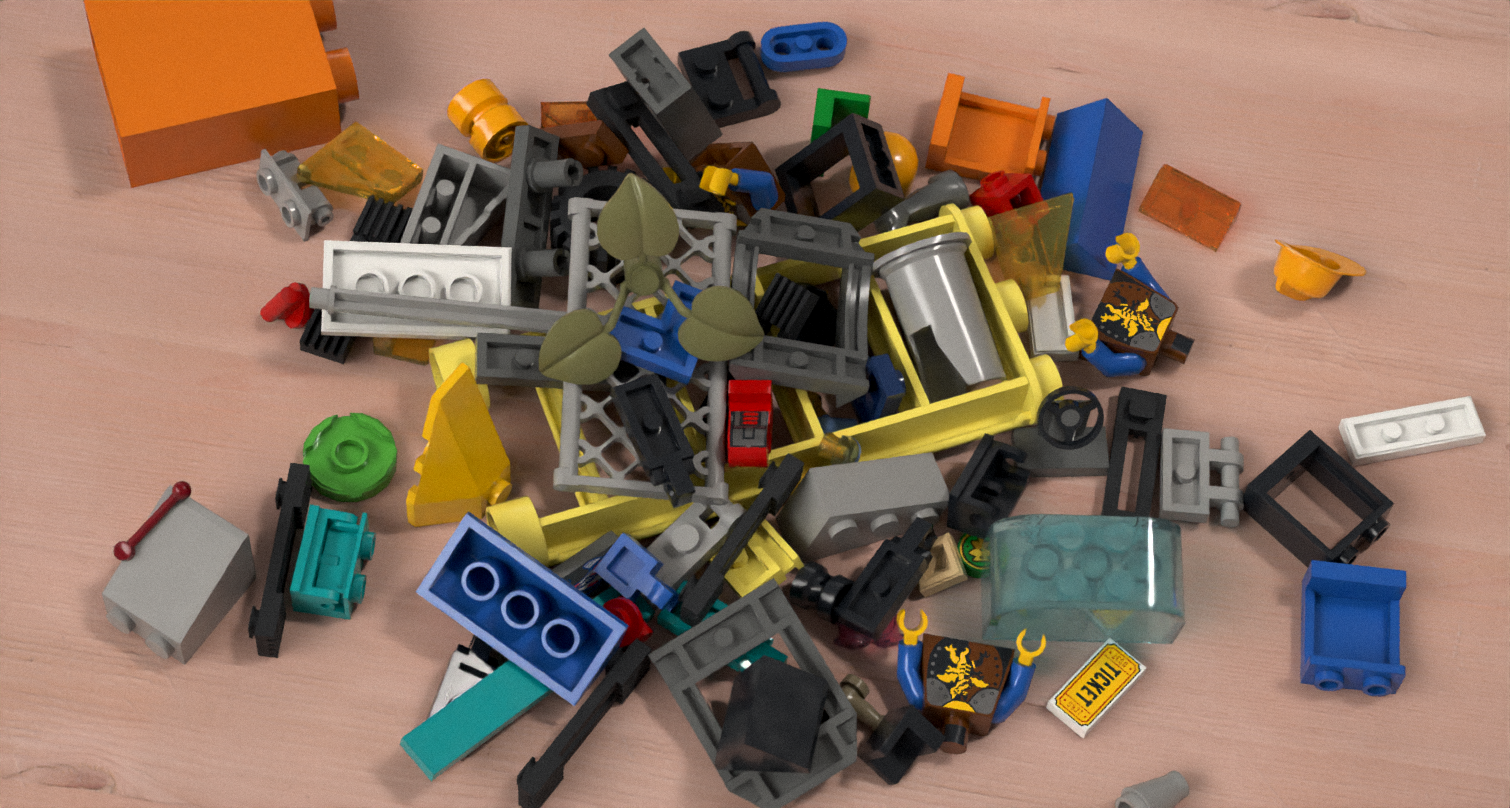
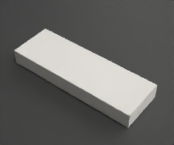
M1471 396L1341 419L1338 426L1352 467L1482 443L1486 436Z

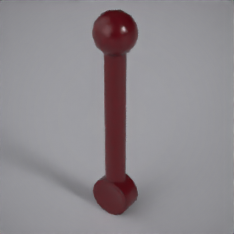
M186 481L175 483L172 488V494L128 541H120L114 546V556L121 561L133 559L136 552L135 547L179 500H185L190 497L192 492L190 484Z

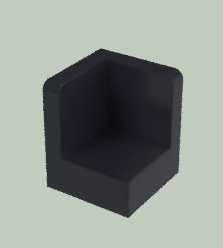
M913 705L905 706L887 712L857 756L887 784L894 785L899 783L917 756L936 753L946 737Z

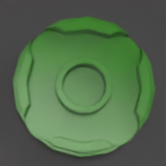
M350 413V416L339 418L337 414L324 419L311 430L304 442L303 464L310 465L311 485L321 495L338 502H359L376 496L389 485L397 468V449L391 431L378 419L363 413Z

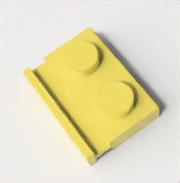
M748 499L742 503L746 511L752 505ZM764 519L724 576V580L739 598H742L773 578L780 585L787 579L785 575L795 567L800 570L804 565L796 552L769 522ZM718 552L708 560L710 564Z

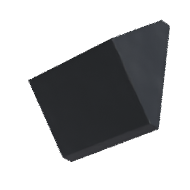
M763 655L734 678L714 766L717 770L810 773L829 688L827 680L767 655Z

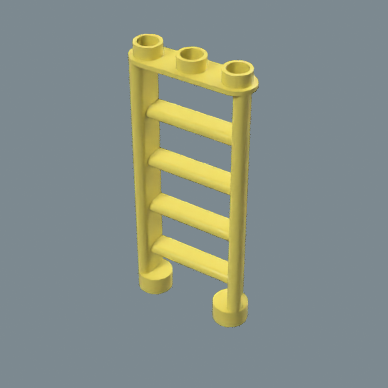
M954 203L941 206L938 218L860 239L859 244L865 252L874 253L875 262L882 256L919 240L947 233L967 232L971 237L972 243L966 249L964 255L1007 380H1001L1002 383L930 404L875 277L871 275L867 341L874 356L888 353L894 369H898L904 377L906 393L898 408L899 413L824 435L806 390L772 384V392L794 444L771 450L768 467L773 461L779 467L789 453L804 462L802 480L810 468L832 465L839 444L846 435L859 442L861 455L858 462L930 452L933 454L981 440L985 433L994 436L1016 428L1037 424V412L1041 402L1049 393L1063 387L1057 367L1049 355L1044 354L1029 359L1018 333L1025 332L1028 329L1029 320L1026 303L1018 284L1013 279L994 283L984 259L993 256L994 240L987 216L980 206L975 205L960 210ZM793 259L759 267L756 273L754 310H756L776 273L795 283L804 282L815 286L841 279L842 268ZM732 275L730 276V288H731ZM656 297L632 303L638 312L654 318L664 310V306ZM613 309L598 312L597 314L607 315ZM772 324L766 336L777 337L780 328ZM527 332L520 335L545 337L547 333ZM471 338L429 349L430 365L436 389L445 382L461 362L470 367L475 378V345ZM666 377V386L669 388L680 383ZM477 384L487 409H490V395L487 384ZM535 387L560 453L563 389ZM683 387L675 395L689 411L695 412L686 387ZM1061 396L1055 400H1064V396ZM672 405L680 424L685 421L684 417ZM580 425V439L586 440ZM693 427L685 428L683 431L694 454L706 451L705 435L700 434ZM579 450V457L583 456V452ZM595 462L578 468V475L600 477ZM701 462V465L705 468V462ZM726 463L724 466V482L729 485L728 499L733 504H741L743 508L742 503L747 499L753 504L763 488H758V484L768 468H729L728 463ZM695 474L689 475L693 486L705 487V479L698 478ZM576 492L575 495L579 507L538 518L534 505L528 496L488 506L485 512L487 525L549 568L563 563L611 530L618 537L624 532L632 536L636 541L660 535L694 502L673 508L670 500L619 495L608 498L607 494ZM713 512L705 521L718 518L719 516Z

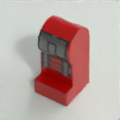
M729 380V468H768L773 427L772 380Z

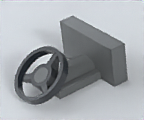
M1065 386L1049 393L1038 408L1037 427L1016 428L1012 431V446L1022 449L1028 455L1024 463H1017L1013 460L1014 467H1020L1030 472L1031 477L1107 476L1110 464L1105 426H1103L1104 413L1098 398L1088 389L1079 386ZM1067 394H1079L1090 400L1055 399ZM1097 408L1098 416L1095 426L1086 427L1090 411Z

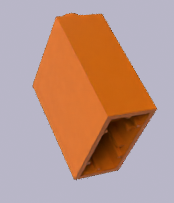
M83 0L95 57L131 188L260 159L261 150L266 149L270 156H273L281 150L290 152L342 140L339 104L359 100V89L354 66L347 47L325 52L320 33L337 29L336 14L332 0Z

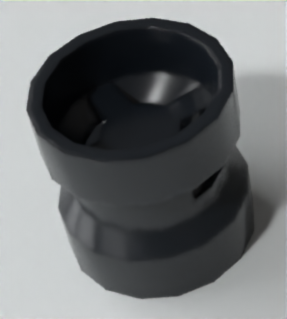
M809 561L798 571L792 582L789 596L790 602L804 610L813 608L817 610L818 617L836 624L838 622L834 615L835 610L855 582L840 574L833 577L828 573L826 567L814 561Z

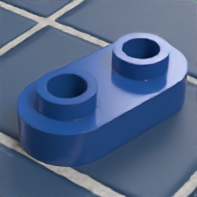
M831 22L775 27L768 30L762 37L760 58L767 68L776 72L832 67L839 64L845 56L847 36L840 26ZM819 48H827L829 50L821 51ZM782 52L787 55H779L777 53Z

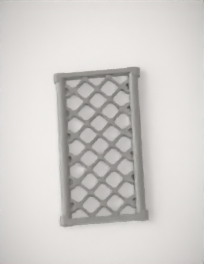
M579 197L571 198L568 201V219L572 221L567 313L579 309H589L595 312L593 309L586 307L587 293L594 292L599 288L606 289L615 300H617L620 293L612 285L610 279L624 269V260H620L621 263L607 273L600 272L596 267L589 265V251L601 246L597 236V224L591 223V217L599 218L607 201ZM673 208L679 223V235L690 245L691 249L678 259H673L668 254L660 256L667 265V268L663 270V277L675 274L683 283L700 290L714 286L730 287L732 237L736 235V215ZM684 227L713 229V235L707 236L703 240H696ZM698 255L704 261L712 263V277L706 278L701 282H695L683 271L680 265L692 256ZM659 289L653 295L665 307L668 298ZM634 293L628 296L624 306L636 310L632 303L641 295ZM611 312L604 316L597 314L602 325L607 323ZM662 313L658 315L656 318L660 320ZM728 360L709 361V363L694 368L689 383L696 384L701 390L708 392L707 406L700 408L698 411H689L675 395L686 384L678 383L676 386L669 388L662 383L671 404L685 419L681 423L683 430L687 427H693L700 434L706 435V451L699 452L693 458L694 474L698 478L705 479V487L694 486L696 491L692 496V502L721 506L728 504L729 485L724 482ZM636 366L639 369V373L628 382L654 373ZM705 374H708V380L704 377ZM613 375L605 379L612 387L624 384L620 383ZM563 381L559 468L554 469L553 489L563 492H586L669 500L664 491L663 484L654 487L652 482L624 480L637 467H642V464L632 442L626 436L627 431L625 427L615 425L603 411L605 407L613 402L611 396L603 402L597 403L590 397L582 394V385ZM581 406H583L586 411L581 412ZM592 418H598L612 432L613 436L601 446L593 447L586 440L580 439V423H585ZM703 418H707V424L703 421ZM616 442L622 443L636 459V461L621 472L615 471L601 455L602 452ZM579 450L583 452V456L579 457ZM595 462L610 478L578 475V468ZM701 462H705V468L701 465Z

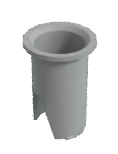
M953 232L919 240L882 256L873 262L871 275L886 281L916 373L930 404L965 394L966 384L969 386L993 379L1007 380L964 255L966 249L972 243L971 237L967 232Z

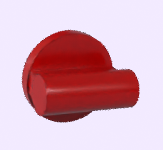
M296 282L291 283L288 287H284L261 308V317L267 322L282 319L289 328H302L314 312L313 308H309L310 293L305 284Z
M623 595L607 601L602 606L629 625L620 647L631 645L635 639L643 643L653 635L654 632L644 621L637 605L631 600L626 599Z

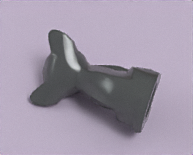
M951 169L929 178L926 186L916 189L904 201L873 221L875 229L878 232L885 233L906 227L910 222L931 220L939 216L941 206L954 203L960 210L965 209L969 206L967 187L957 172Z

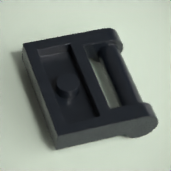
M749 31L737 32L728 40L678 52L677 63L682 75L693 87L719 128L770 115L781 107L779 96L774 89H770L754 52L756 43ZM739 58L754 93L753 98L744 100L729 66V60Z

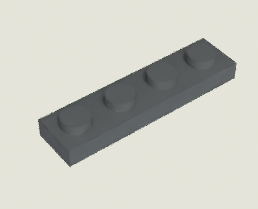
M477 333L475 340V381L477 384L563 389V381L545 377L539 371L538 358L544 336ZM620 360L617 369L612 375L620 383H626L639 373V369L633 364ZM658 374L660 380L666 386V377ZM606 380L595 384L582 385V390L611 392L612 386Z

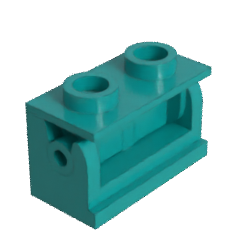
M310 504L290 588L293 611L347 620L351 619L354 603L362 604L365 595L367 577L361 574L364 560L371 561L375 550L376 532H369L367 513H362L360 525H357L358 516L354 514L323 509L318 505Z

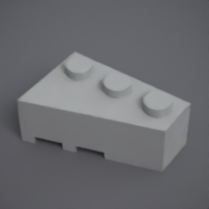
M437 144L400 243L477 246L505 213L511 169Z
M932 452L810 468L777 515L776 521L784 540L796 552L802 563L805 564L809 561H815L904 534L916 517L930 522L934 526L939 522L940 516L948 507L950 493Z

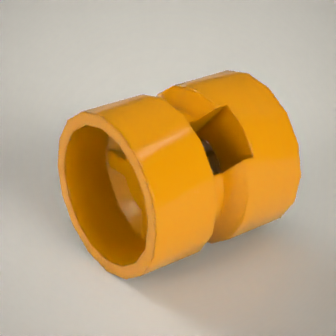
M483 78L466 85L454 96L447 108V117L464 137H471L469 143L480 157L492 163L503 161L512 155L516 126L528 125L512 105H508V99L490 79Z

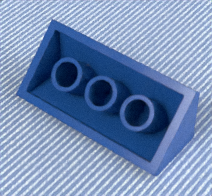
M1108 98L1057 113L1040 192L1049 213L1033 225L1026 258L1028 263L1105 280H1111L1117 268V264L1107 260L1105 253L1107 247L1115 244L1119 245L1115 238L1124 232L1143 131Z
M470 512L465 514L416 590V593L573 706L581 700L605 669L607 663L619 649L629 627L625 622Z

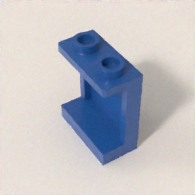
M1311 560L1302 579L1301 684L1315 685L1317 689L1323 691H1337L1342 688L1362 690L1364 694L1374 697L1396 694L1406 677V667L1400 665V599L1406 589V571Z

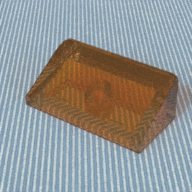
M1163 164L1143 199L1138 212L1217 252L1235 224L1242 205L1239 201L1168 164Z

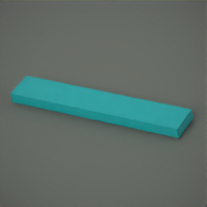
M610 586L593 600L603 606L607 601L615 599L622 594ZM640 595L634 603L647 623L653 618L655 611ZM508 660L403 736L400 746L432 782L554 691L511 660Z

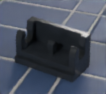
M985 433L949 494L947 527L995 543L1030 483L1031 477L1030 472L1010 465L1006 459H1012L1017 463H1024L1028 455L1022 449L994 440V436Z

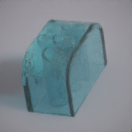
M1027 514L1001 519L993 523L988 529L981 546L982 640H1017L1020 632L1027 628L1023 637L1024 641H1041L1044 633L1047 641L1106 642L1111 638L1116 643L1172 644L1185 625L1181 527L1172 521L1142 516Z

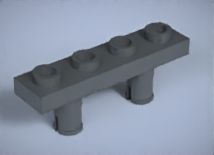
M531 125L516 126L501 247H512L511 306L539 309L542 277L569 275L570 267L569 251L562 248L546 249L553 188L579 186L583 179V168L579 161L572 158L557 160L559 136Z

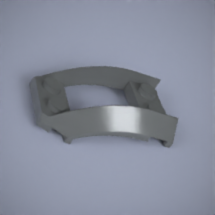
M761 208L751 217L749 225L744 230H739L735 246L731 288L747 297L753 307L759 254L842 268L837 309L835 347L764 335L763 340L751 351L729 360V372L735 380H772L773 385L836 395V408L867 394L869 389V380H866L865 367L868 361L867 320L874 253L863 250L859 244L861 236L851 223Z
M774 578L648 654L713 764L715 763L723 728L696 685L697 682L777 633L782 637L801 670L827 680L829 688L824 708L830 718L820 725L810 773L717 770L729 792L760 808H781L857 761V713Z

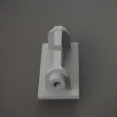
M266 149L261 150L259 170L256 173L261 191L266 196H271L278 205L285 224L290 228L294 227L304 242L308 241L311 225L317 223L319 226H325L333 220V206L316 184L303 190L300 189V187L310 184L311 177L294 154L281 150L271 157Z

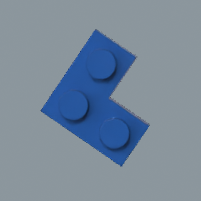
M677 280L674 281L672 286L680 300L689 309H691L695 296L702 291ZM669 298L660 320L624 306L616 327L610 332L620 343V360L688 385L698 358L688 353L678 339L679 327L687 318L679 314Z

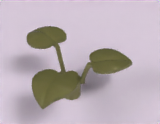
M629 173L615 194L605 204L597 221V236L602 248L614 258L624 260L625 281L620 284V293L609 320L605 325H602L599 316L589 309L574 310L559 318L549 329L541 344L538 358L539 371L545 377L578 385L595 384L612 375L621 359V346L618 339L610 334V332L616 327L628 294L631 292L647 296L657 292L659 289L663 290L679 314L687 318L678 330L680 344L692 356L702 360L717 362L740 357L755 348L763 340L765 334L753 305L747 297L733 288L727 286L710 287L702 290L695 296L691 309L683 304L671 287L669 279L663 277L660 257L669 254L678 241L679 223L677 216L668 201L655 187L639 176Z

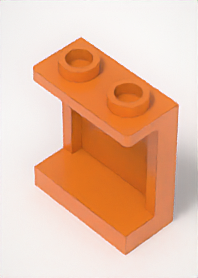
M948 73L929 144L925 168L941 172L951 169L957 172L959 176L979 181L999 170H1004L1005 173H1028L1041 177L1047 151L1040 150L1039 146L1041 140L1050 141L1056 117L1055 115L1047 114L1051 98L1042 96L1040 107L1034 109L962 92L965 76Z

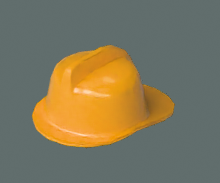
M1278 239L1274 240L1281 246L1274 266V275L1277 277L1276 290L1280 294L1297 301H1306L1311 298L1322 299L1343 275L1364 276L1367 273L1365 268L1358 263L1334 252L1310 246L1288 244Z

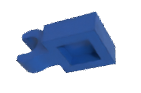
M623 532L594 569L599 576L620 594L633 602L643 593L661 610L666 609L672 613L679 604V593L655 576L664 563L629 534Z

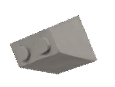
M170 485L165 490L150 516L172 494L173 486ZM190 497L185 500H179L135 547L136 552L133 559L121 561L102 592L107 611L106 618L115 628L125 634H129L131 631L146 639V645L155 654L164 659H169L172 656L184 665L256 579L249 535Z

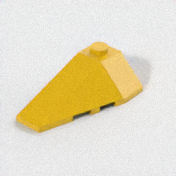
M461 362L431 396L422 437L428 440L423 454L416 459L413 469L421 475L419 486L414 484L408 490L406 498L407 520L414 527L460 522L468 512L482 519L486 515V507L505 502L512 490L510 461L469 366Z

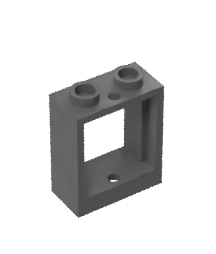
M644 27L608 54L625 80L631 85L688 161L723 135L693 87Z

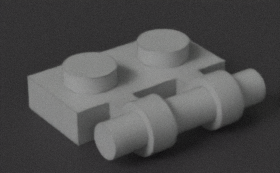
M1163 428L1160 440L1159 519L1206 523L1209 517V507H1216L1221 511L1222 526L1236 527L1239 525V511L1244 508V492L1239 489V474L1244 471V456L1242 453H1239L1238 438L1224 437L1221 439V450L1209 449V432ZM1209 470H1216L1221 474V486L1209 485Z

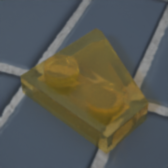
M357 121L297 167V179L302 183L365 199L373 195L375 200L378 201L379 198H382L387 204L389 201L395 204L421 183L423 178V169Z
M1072 192L987 218L992 230L994 246L1004 279H1013L1018 284L1025 301L1059 291L1074 202Z

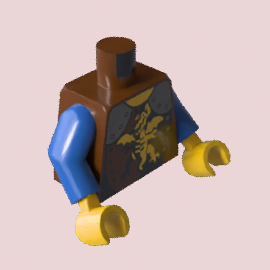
M754 142L710 143L690 162L691 166L701 177L699 188L714 194L724 208L722 213L736 215L737 227H747L751 217L761 208L776 210L785 201L784 191ZM662 168L673 184L681 182L672 168Z
M1132 233L1116 236L1115 240L1119 245L1115 244L1107 247L1105 256L1109 262L1113 264L1122 263L1123 266L1121 270L1116 268L1092 319L1083 318L1069 325L1070 330L1076 334L1066 338V348L1071 352L1079 351V359L1090 362L1104 376L1109 378L1133 375L1148 376L1151 374L1159 355L1185 364L1195 340L1171 330L1179 307L1154 279L1141 258L1136 257L1140 252V244L1136 236Z
M903 608L898 612L896 618L898 627L904 632V639L898 642L897 680L909 705H913L946 737L939 749L949 754H963L967 751L969 734L978 736L988 735L991 723L1005 722L1024 702L1036 669L1033 659L1045 649L1046 636L1043 633L1041 645L1037 650H1028L1022 642L1027 628L1023 629L1018 635L1016 643L1020 651L1019 658H1014L1015 649L924 633L922 641L918 640V635L922 634L928 625L927 615L920 609L919 625L913 629H908L904 626L905 609Z

